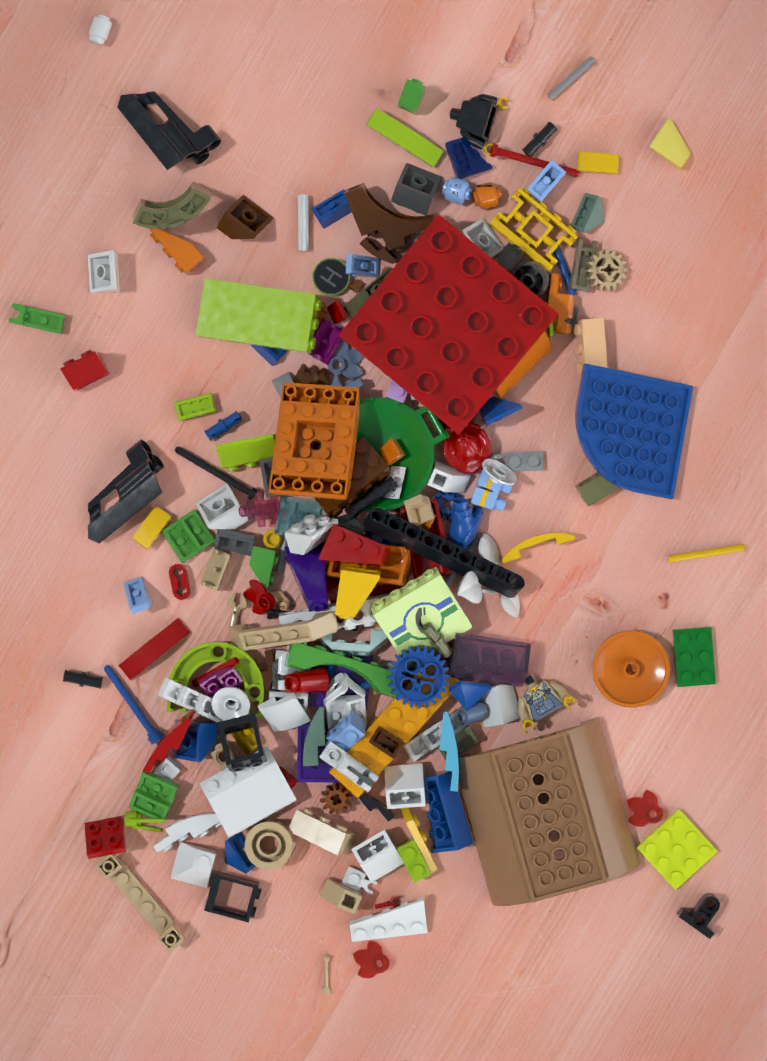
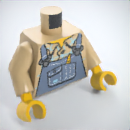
M533 674L522 679L527 689L521 692L522 696L518 699V713L525 733H528L526 729L528 726H532L535 731L534 722L563 705L571 710L568 706L570 702L573 701L577 705V701L569 695L563 686L551 680L545 681L543 679L537 683Z

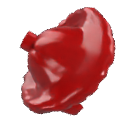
M472 421L467 424L459 435L451 428H448L447 431L450 437L443 441V455L448 464L464 474H475L477 471L482 470V462L491 455V441L485 430Z

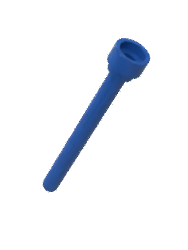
M106 665L104 671L148 732V740L153 745L164 736L160 730L158 731L157 728L154 729L110 665Z

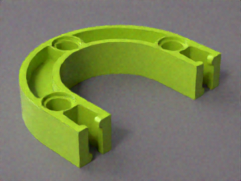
M211 641L195 646L178 660L169 678L189 688L193 673L201 665L215 661L226 662L233 657H237L239 663L233 667L243 679L245 693L249 700L259 701V705L265 702V687L260 666L250 653L240 649L233 643ZM216 646L223 648L224 654L222 656L215 655L214 648ZM258 687L260 695L257 697L252 696L250 688ZM168 700L167 712L176 711V707H172L173 703ZM183 707L179 709V712L186 713L188 709ZM259 710V712L256 713V716L263 717V714Z

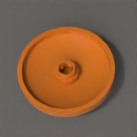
M626 630L611 635L599 646L593 659L592 673L598 690L606 699L622 707L634 708L649 704L663 692L669 679L670 664L666 651L655 638L640 631Z

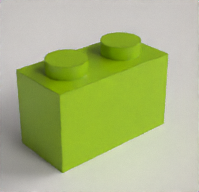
M413 837L397 845V850L414 883L431 875V871Z

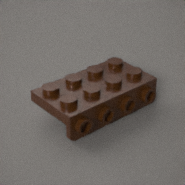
M363 436L356 441L351 488L347 499H314L329 518L338 517L343 512V509L356 503L363 494L371 492L373 487L379 482L386 481L391 473L389 466Z

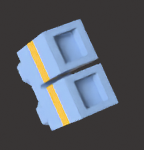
M482 469L477 485L493 492L475 487L470 503L491 510L493 508L504 510L507 501L497 498L499 491L510 494L513 485L492 482L489 479V475Z

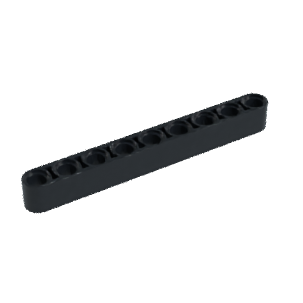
M372 508L364 519L363 524L368 531L399 546L410 549V551L462 576H465L469 571H473L481 585L508 598H514L525 585V581L520 575L381 508Z

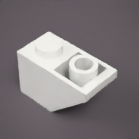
M435 461L427 485L443 492L463 493L471 475L464 474L448 465Z

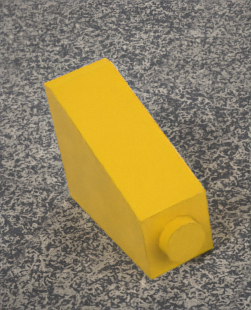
M342 565L335 615H338L341 619L354 618L379 581L380 570Z

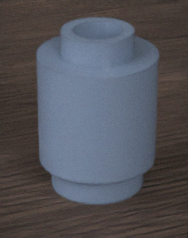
M478 701L468 711L461 706L458 712L460 722H463L465 725L483 720L488 715L486 705Z

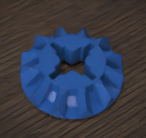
M439 491L433 499L437 498L440 516L442 519H451L450 509H440L444 505L442 497L450 501L461 498V496L455 492Z

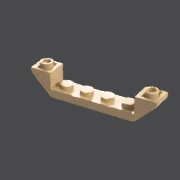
M334 611L316 613L311 620L252 629H248L247 623L228 627L234 645L244 651L314 641L339 629Z
M112 854L105 856L95 864L107 879L111 878L159 934L158 939L169 952L173 951L185 940L174 920L123 861Z

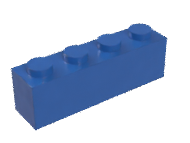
M440 771L424 778L426 802L429 803L427 815L428 819L431 820L432 828L429 830L430 838H433L431 853L456 851L473 844L459 791H450L452 771Z

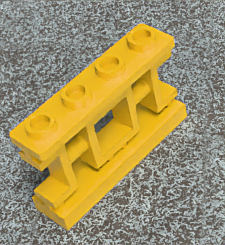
M518 188L511 197L517 203V206L507 218L498 212L489 223V226L531 261L542 264L549 273L558 262L551 254L562 241L570 247L578 238L576 235L577 231L570 225L566 227L561 222V217L556 213L551 214L546 210L548 207L543 202H536L526 188L523 190ZM519 197L524 199L540 214L532 210L526 218L518 211L524 204ZM512 217L517 219L521 225L515 232L521 237L519 238L500 220L507 224ZM532 217L547 228L537 242L522 231ZM549 221L566 234L569 239L564 235L557 242L550 238L548 234L554 227ZM542 241L545 244H547L551 249L545 255V257L548 260H550V262L544 259L529 245H532L536 249Z

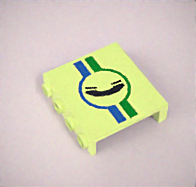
M437 567L425 571L422 576L410 580L402 588L393 590L390 595L375 601L370 606L373 616L400 657L402 656V649L406 653L408 652V646L413 651L416 645H419L420 650L427 646V652L432 648L436 650L435 647L430 645L429 639L421 631L422 626L427 622H431L434 628L444 636L446 643L473 627L443 580ZM414 660L409 661V662L407 663V666L411 665V664L414 663L415 661H414Z

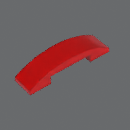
M177 618L118 666L131 680L190 632L181 620Z

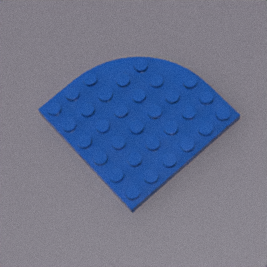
M583 364L576 402L575 423L579 443L593 468L607 481L624 490L673 500L693 386Z

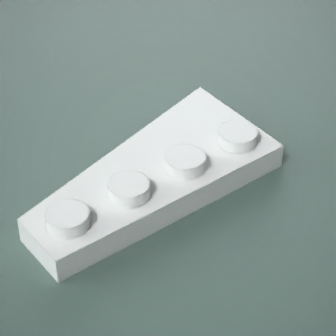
M423 896L417 898V901L400 904L401 906L391 910L387 908L382 910V913L370 914L349 921L352 942L428 933Z

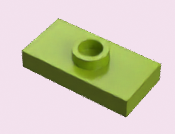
M212 393L174 402L179 421L216 412Z

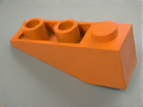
M150 229L152 232L150 234L151 238L156 243L161 242L164 246L162 251L168 258L172 256L177 261L174 265L181 273L185 271L189 274L205 261L192 243L160 229Z

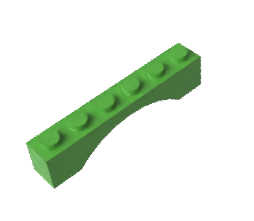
M307 642L290 644L284 666L301 671L320 665L344 667L362 676L376 693L396 698L398 693L392 695L391 691L394 687H388L392 680L387 679V676L392 675V673L387 669L380 668L381 664L375 662L367 664L362 662L363 659L352 656L350 659L344 657L342 652L333 651V653H330L322 646L315 645L314 648L307 646Z

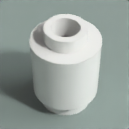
M99 14L98 17L93 18L88 34L90 36L89 41L99 45H103L104 41H107L112 26L109 17Z

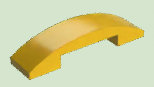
M558 532L539 534L525 539L512 547L501 558V561L506 563L521 558L520 549L553 538L556 545L574 540L576 537L572 534Z

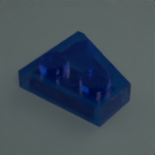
M463 137L445 143L454 174L457 178L463 179L492 169V165L488 164L480 156L481 154L472 148Z

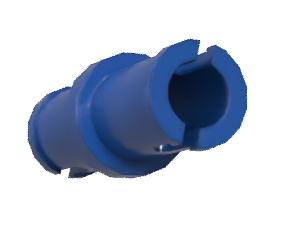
M236 410L226 418L219 419L218 423L204 432L209 437V440L212 441L222 433L229 432L230 428L242 422L243 419Z

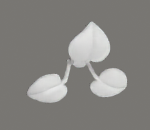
M483 533L479 541L480 556L498 564V547L488 534ZM473 571L467 572L463 580L458 582L459 591L457 595L466 598L474 604L481 601L482 593H497L490 589H481L478 577ZM518 594L514 598L502 595L501 604L504 610L510 616L518 618L520 610Z

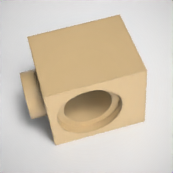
M222 742L213 746L214 750L211 752V755L220 771H223L228 767L226 766V761L219 757V753L223 751ZM228 742L231 759L238 758Z

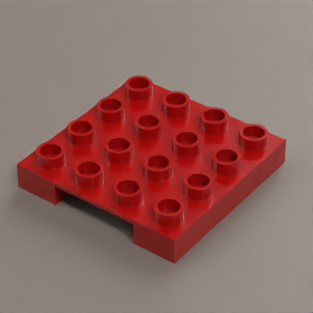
M437 214L340 332L339 336L459 435L559 313L440 214Z

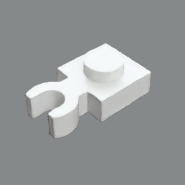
M349 865L341 884L358 892L363 887L367 893L373 894V890L368 888V884L371 881L370 879H365L366 873Z

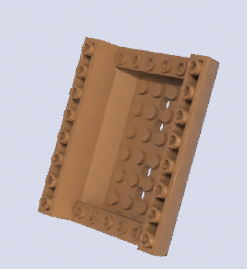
M599 717L582 721L581 725L485 752L474 755L467 753L458 756V783L492 905L511 906L537 902L605 883L634 870L640 865ZM536 774H541L544 777V781L539 785L533 783V777ZM547 793L549 800L546 803H540L538 801L539 794ZM552 830L559 832V838L555 841L548 838V834ZM562 849L565 853L562 859L554 858L555 850Z

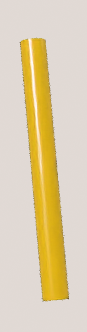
M744 544L673 554L667 557L668 562L672 563L745 551Z

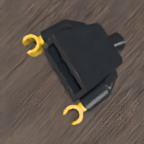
M480 94L472 97L470 100H464L461 109L452 108L450 111V119L457 120L456 127L460 129V135L468 144L480 150L483 149L486 155L490 154L487 152V147L492 146V144H485V142L489 141L498 109L503 111L508 108L501 105V101H509L506 97H502L499 100L495 96Z

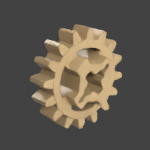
M608 249L603 250V253L601 250L597 251L596 255L590 256L592 262L586 263L590 266V269L585 270V272L590 273L587 280L592 279L591 286L598 285L597 290H602L603 288L604 291H610V288L615 290L617 289L616 285L620 286L623 284L621 279H626V276L623 274V272L628 271L627 268H623L626 261L620 260L621 254L615 256V250L610 253ZM606 268V269L612 270V271H610V272L607 273V272L601 271V269Z

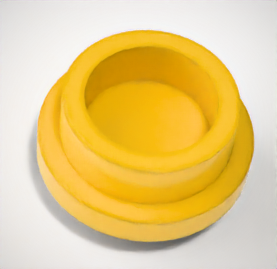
M268 530L263 536V542L268 548H277L282 543V535L277 530Z

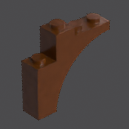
M365 183L348 188L344 193L361 236L367 234L369 237L377 234L378 230H380L388 251L392 249L398 251L404 248L407 242L406 236L411 238L418 235L419 231L426 229L438 214L409 216L394 212L379 203L369 192Z

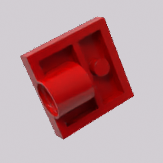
M122 816L84 823L88 859L126 852L124 820Z

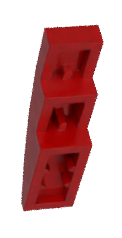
M191 710L179 719L165 733L149 757L143 769L144 772L150 774L156 760L164 762L170 748L179 749L194 717L195 710Z

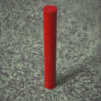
M233 657L192 680V685L197 687L200 685L198 681L218 670L237 665L239 659Z

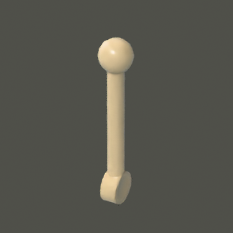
M324 955L325 987L323 988V993L328 995L330 993V988L328 987V962L330 957L329 955Z

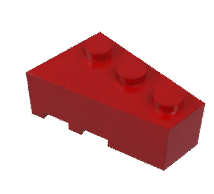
M333 524L318 560L328 563L383 567L390 548Z

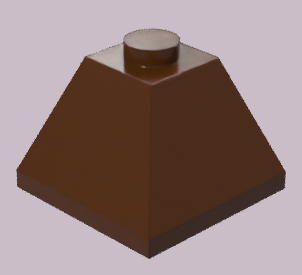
M242 195L224 213L216 228L230 239H255L273 220V217Z

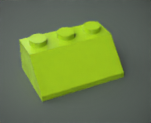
M272 433L216 445L222 469L227 468L228 472L238 470L239 465L245 464L246 468L257 466L259 460L273 458L275 434Z

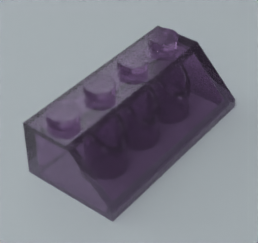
M455 633L451 646L453 651H451L452 653L447 659L450 677L523 687L528 674L531 643Z

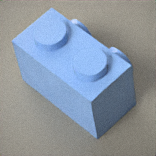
M351 711L334 728L328 731L325 737V747L331 741L347 752L365 735L366 721Z

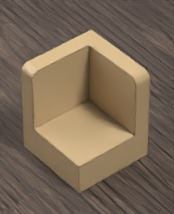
M420 494L404 501L410 523L419 526L435 518L429 497Z

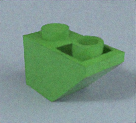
M413 78L412 80L407 79L398 102L399 108L416 114L425 94V86H422L423 83Z
M253 546L249 565L264 587L269 588V585L274 583L275 574L272 573L273 566L278 564L279 555H276L277 550Z

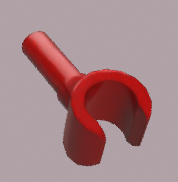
M393 896L390 901L375 904V909L387 906L399 907L401 906L400 904L394 905L393 902L400 897Z

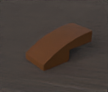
M368 236L359 243L369 253L383 261L395 264L399 260L391 250H387L386 246L380 250Z
M273 649L264 651L268 666L267 670L261 671L265 691L269 690L272 685Z

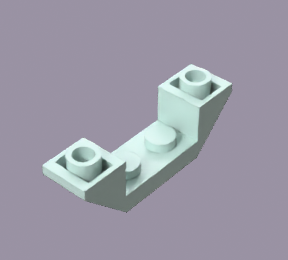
M382 628L371 630L370 645L363 641L347 643L345 640H336V642H332L333 633L318 639L330 653L338 651L344 653V656L370 657L390 641Z

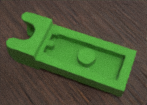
M12 304V308L19 311V316L17 318H9L10 323L62 334L65 315Z

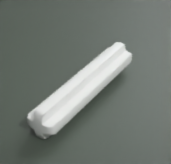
M306 194L298 195V250L301 252L309 250L308 195Z

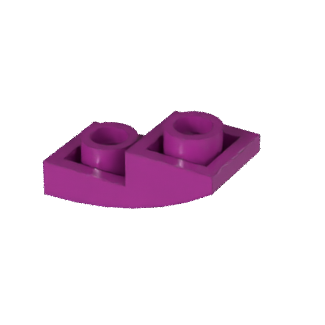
M232 666L218 670L198 682L206 694L212 697L221 688L235 687L243 682V679Z

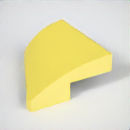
M670 118L667 119L649 146L650 149L679 170L691 154Z

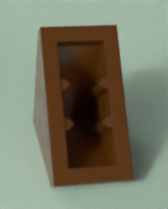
M378 726L369 743L394 760L397 759L406 744L402 739Z

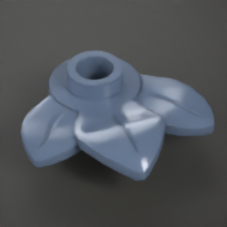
M343 341L331 359L328 368L334 374L342 373L347 378H356L363 373L357 366L362 360L363 355L356 349H348L346 341ZM336 361L341 363L340 368L334 367Z

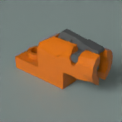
M551 273L547 304L559 313L553 321V331L556 334L571 335L579 308L575 306L572 295L557 293V290L561 291L562 279H559V274Z

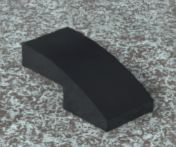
M365 793L359 796V799L369 811L376 807L388 822L394 817V813L387 809V806L378 799Z

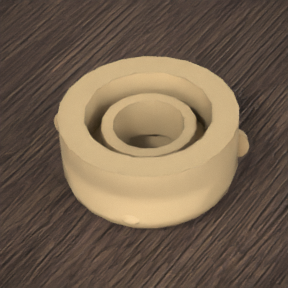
M265 819L256 823L250 829L246 836L245 848L243 850L255 866L272 870L279 868L288 861L296 843H293L292 834L283 823ZM265 836L275 837L278 841L277 850L271 853L263 851L260 846L261 839Z

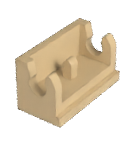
M214 548L200 584L218 591L232 555Z

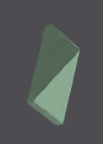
M585 193L572 221L571 227L583 233L604 223L602 201L599 196Z

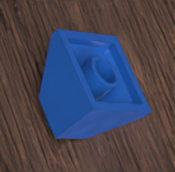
M492 397L486 401L479 410V413L485 425L488 426L522 409V406L518 403Z
M192 720L179 749H174V758L202 762L217 742L218 723Z

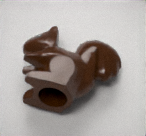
M301 364L293 379V382L318 385L320 382L332 385L327 369L322 368L317 373V366H314L312 371H308L305 364Z

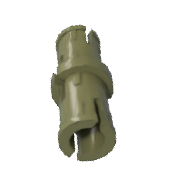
M431 622L425 623L421 631L429 639L430 645L435 647L443 658L451 655L453 650L445 642L444 636L434 628Z

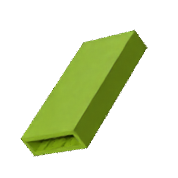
M204 278L196 336L311 354L312 349L315 348L316 339L314 338V332L318 329L319 320L317 319V313L321 310L322 300H320V296L312 293Z

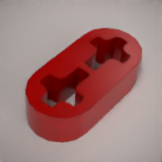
M181 564L172 565L169 569V578L173 595L179 600H184L191 593L187 570ZM175 567L183 571L180 574L181 581H178L177 575H173ZM179 583H182L183 589H187L183 597H181V594H177Z

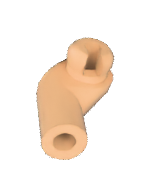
M267 591L274 596L280 610L286 611L289 609L290 600L284 592Z

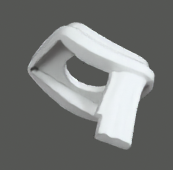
M339 673L329 683L325 697L326 703L329 704L340 695L345 694L348 687L363 698L366 696V690L350 679L347 673Z

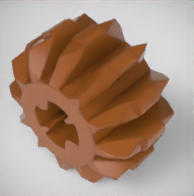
M333 782V789L326 785L328 792H321L325 798H321L320 802H327L323 809L325 810L330 807L329 814H332L333 809H336V814L340 815V808L343 812H347V808L344 805H352L347 800L352 799L353 795H346L349 790L346 788L343 791L344 785L342 783L337 788V783ZM336 794L340 795L339 799L341 801H337V803H334L332 795H334V797Z

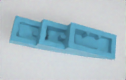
M444 711L439 750L447 751L445 771H452L450 791L458 792V749L448 711Z

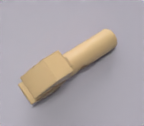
M236 593L228 599L227 605H230L232 608L229 626L237 625L240 610L247 607V600L244 595H242L241 603L238 606L234 602Z

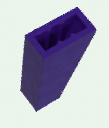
M323 543L304 555L290 553L289 547H285L288 565L309 612L329 610L325 562L318 560L324 547Z

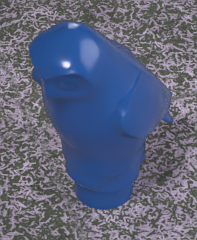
M457 498L452 501V520L448 537L450 542L467 550L477 534L483 511L482 507L475 505L472 509L468 505L466 498Z

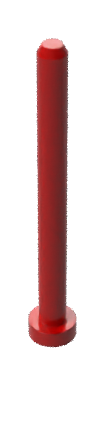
M495 143L492 144L489 156L491 157L498 155L541 168H545L549 164L545 160L498 148V144ZM559 165L566 171V175L578 177L580 171H577V169Z

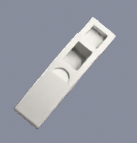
M214 811L185 817L167 826L165 830L168 835L156 842L153 847L157 853L161 850L166 852L173 847L172 843L176 840L181 842L189 836L188 832L191 833L193 838L196 836L201 838L209 833L208 829L213 825L218 827L221 823Z

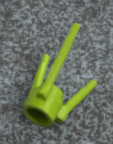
M133 809L130 812H125L126 827H132V829L161 832V828L141 824L166 822V819L142 818V813H138V811Z

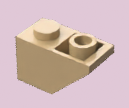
M327 878L320 896L336 907L355 914L362 898V892Z

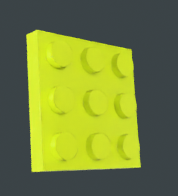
M679 808L636 846L675 890L718 852Z

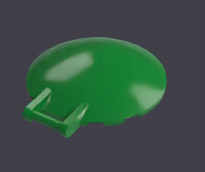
M369 397L360 399V415L356 441L364 436L383 459L380 449L390 439H396L405 456L391 466L388 465L389 469L391 470L392 466L406 467L400 498L379 499L364 511L370 512L375 507L385 511L400 508L405 505L404 501L417 496L427 484L434 465V446L448 439L450 435L443 428L439 418L425 406L414 411L406 404L391 398ZM426 413L438 433V436L433 438L422 417ZM363 494L361 497H359L358 500H360L367 494Z

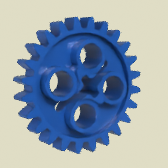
M416 645L414 651L408 646L407 653L402 649L401 657L397 654L395 655L397 662L390 661L394 667L387 669L392 673V675L387 676V679L392 680L388 687H394L391 691L392 695L398 693L396 700L403 698V705L409 701L410 708L415 703L419 709L422 703L428 707V701L436 704L434 698L442 699L439 693H446L447 691L443 686L449 685L445 681L446 678L450 677L449 674L445 673V671L449 670V667L442 666L446 660H439L441 657L440 653L434 656L435 650L433 648L427 652V646L420 650L419 645ZM414 660L416 667L408 670L407 663ZM428 665H434L435 667L432 674H426L425 672ZM402 672H408L413 675H418L420 672L423 677L434 678L435 681L431 682L421 678L417 681L413 676L402 675ZM404 680H411V686L409 688H402V682ZM423 684L430 685V690L427 693L421 692Z

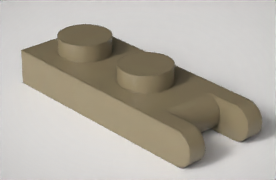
M578 237L569 289L589 292L591 280H587V277L590 276V273L585 272V270L590 269V266L586 263L592 262L591 255H596L597 241L593 240L591 247L582 246L583 238Z

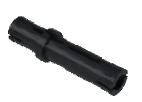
M391 476L381 485L373 487L374 490L345 509V513L352 520L379 499L383 500L386 494L398 487V484L396 482L391 484L394 481Z

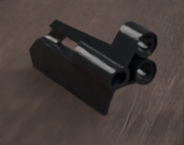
M155 91L120 96L117 108L167 170L183 160H193L195 164H201L209 157V151L214 150L221 143L220 137L210 125H205L193 133ZM157 104L168 120L161 124L147 105Z
M139 440L126 451L131 464L88 503L90 515L88 539L100 544L162 493L155 474L162 470L164 465L156 455L151 453V448L144 440ZM116 489L119 494L118 502L101 515L100 501Z

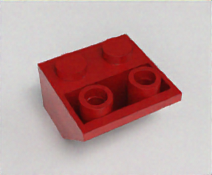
M89 350L81 354L82 358L78 360L70 359L63 363L64 367L60 369L74 391L110 374L100 353Z

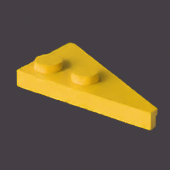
M401 808L405 822L431 873L438 870L425 842L428 840L424 830H420L418 827L420 822L417 816L412 815L410 808Z

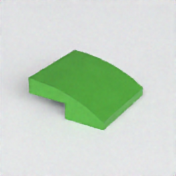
M195 509L161 531L181 563H184L215 542V539Z
M143 771L137 789L133 793L129 808L151 818L166 819L179 784L152 772L148 774Z

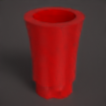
M322 666L293 672L292 674H287L284 678V686L289 693H325L329 686L328 673Z

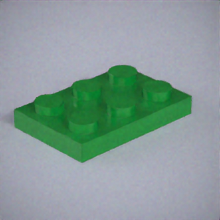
M712 627L673 629L677 687L716 684Z

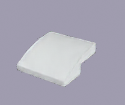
M294 692L278 701L273 697L258 705L259 710L274 732L293 729L311 721Z
M360 695L339 696L329 704L326 703V699H323L327 732L334 728L351 711L366 721L367 728L365 697L363 698Z

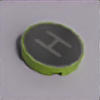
M326 258L315 266L312 273V281L315 288L321 294L336 296L347 289L350 283V274H346V264L336 258Z

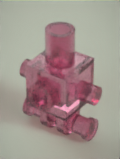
M256 492L257 500H248L247 505L239 507V515L241 517H248V520H258V527H266L265 519H271L270 524H280L278 517L280 510H277L280 502H278L277 497L264 499V492Z

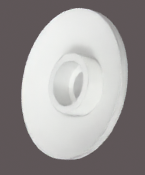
M485 459L482 462V467L492 482L496 484L500 482L506 485H514L517 478L506 465L493 459Z
M224 687L213 696L212 708L214 713L225 721L247 715L250 710V700L241 689Z

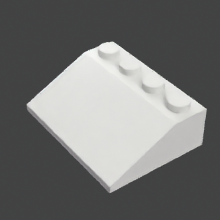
M267 746L264 747L267 762H264L261 766L244 767L243 770L238 772L229 771L226 768L199 783L229 838L296 801L293 792Z

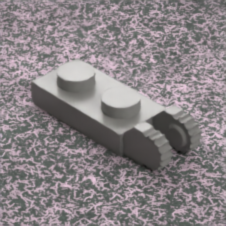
M543 451L507 452L504 454H492L489 459L493 460L504 459V465L512 470V472L543 470Z

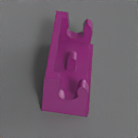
M322 318L318 329L314 332V338L316 339L315 348L312 349L311 354H307L329 365L343 340L339 336L343 329Z

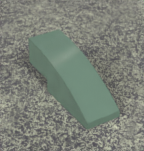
M319 706L309 725L304 743L303 766H317L318 746H325L323 706Z

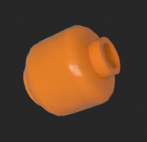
M492 182L477 185L475 191H472L475 206H479L480 209L495 207L498 205V199L502 198L500 188L495 187Z

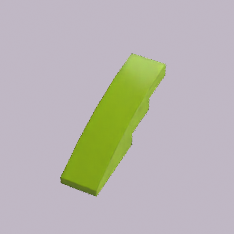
M377 108L366 123L368 127L394 145L401 147L412 156L419 158L430 167H435L444 152L424 137Z

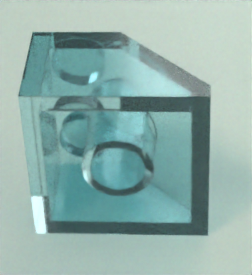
M280 496L275 534L285 536V531L290 529L293 524L302 521L307 515L315 514V516H321L322 507L316 501Z

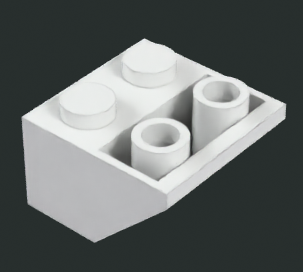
M310 514L305 516L299 523L293 524L290 529L284 532L290 553L304 555L327 540L333 524H338V519Z
M423 763L387 765L384 768L387 809L426 806Z
M386 830L381 831L351 849L371 883L404 864Z

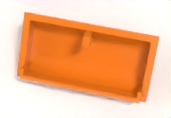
M385 545L390 548L383 567L330 562L327 576L330 578H340L342 565L380 570V579L377 583L404 586L410 568V549H406L403 546Z

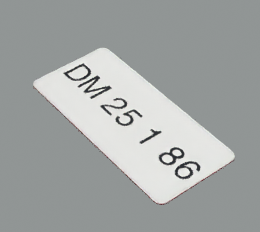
M391 467L389 478L392 476L394 479L391 484L396 482L398 487L386 494L385 498H400L406 467Z

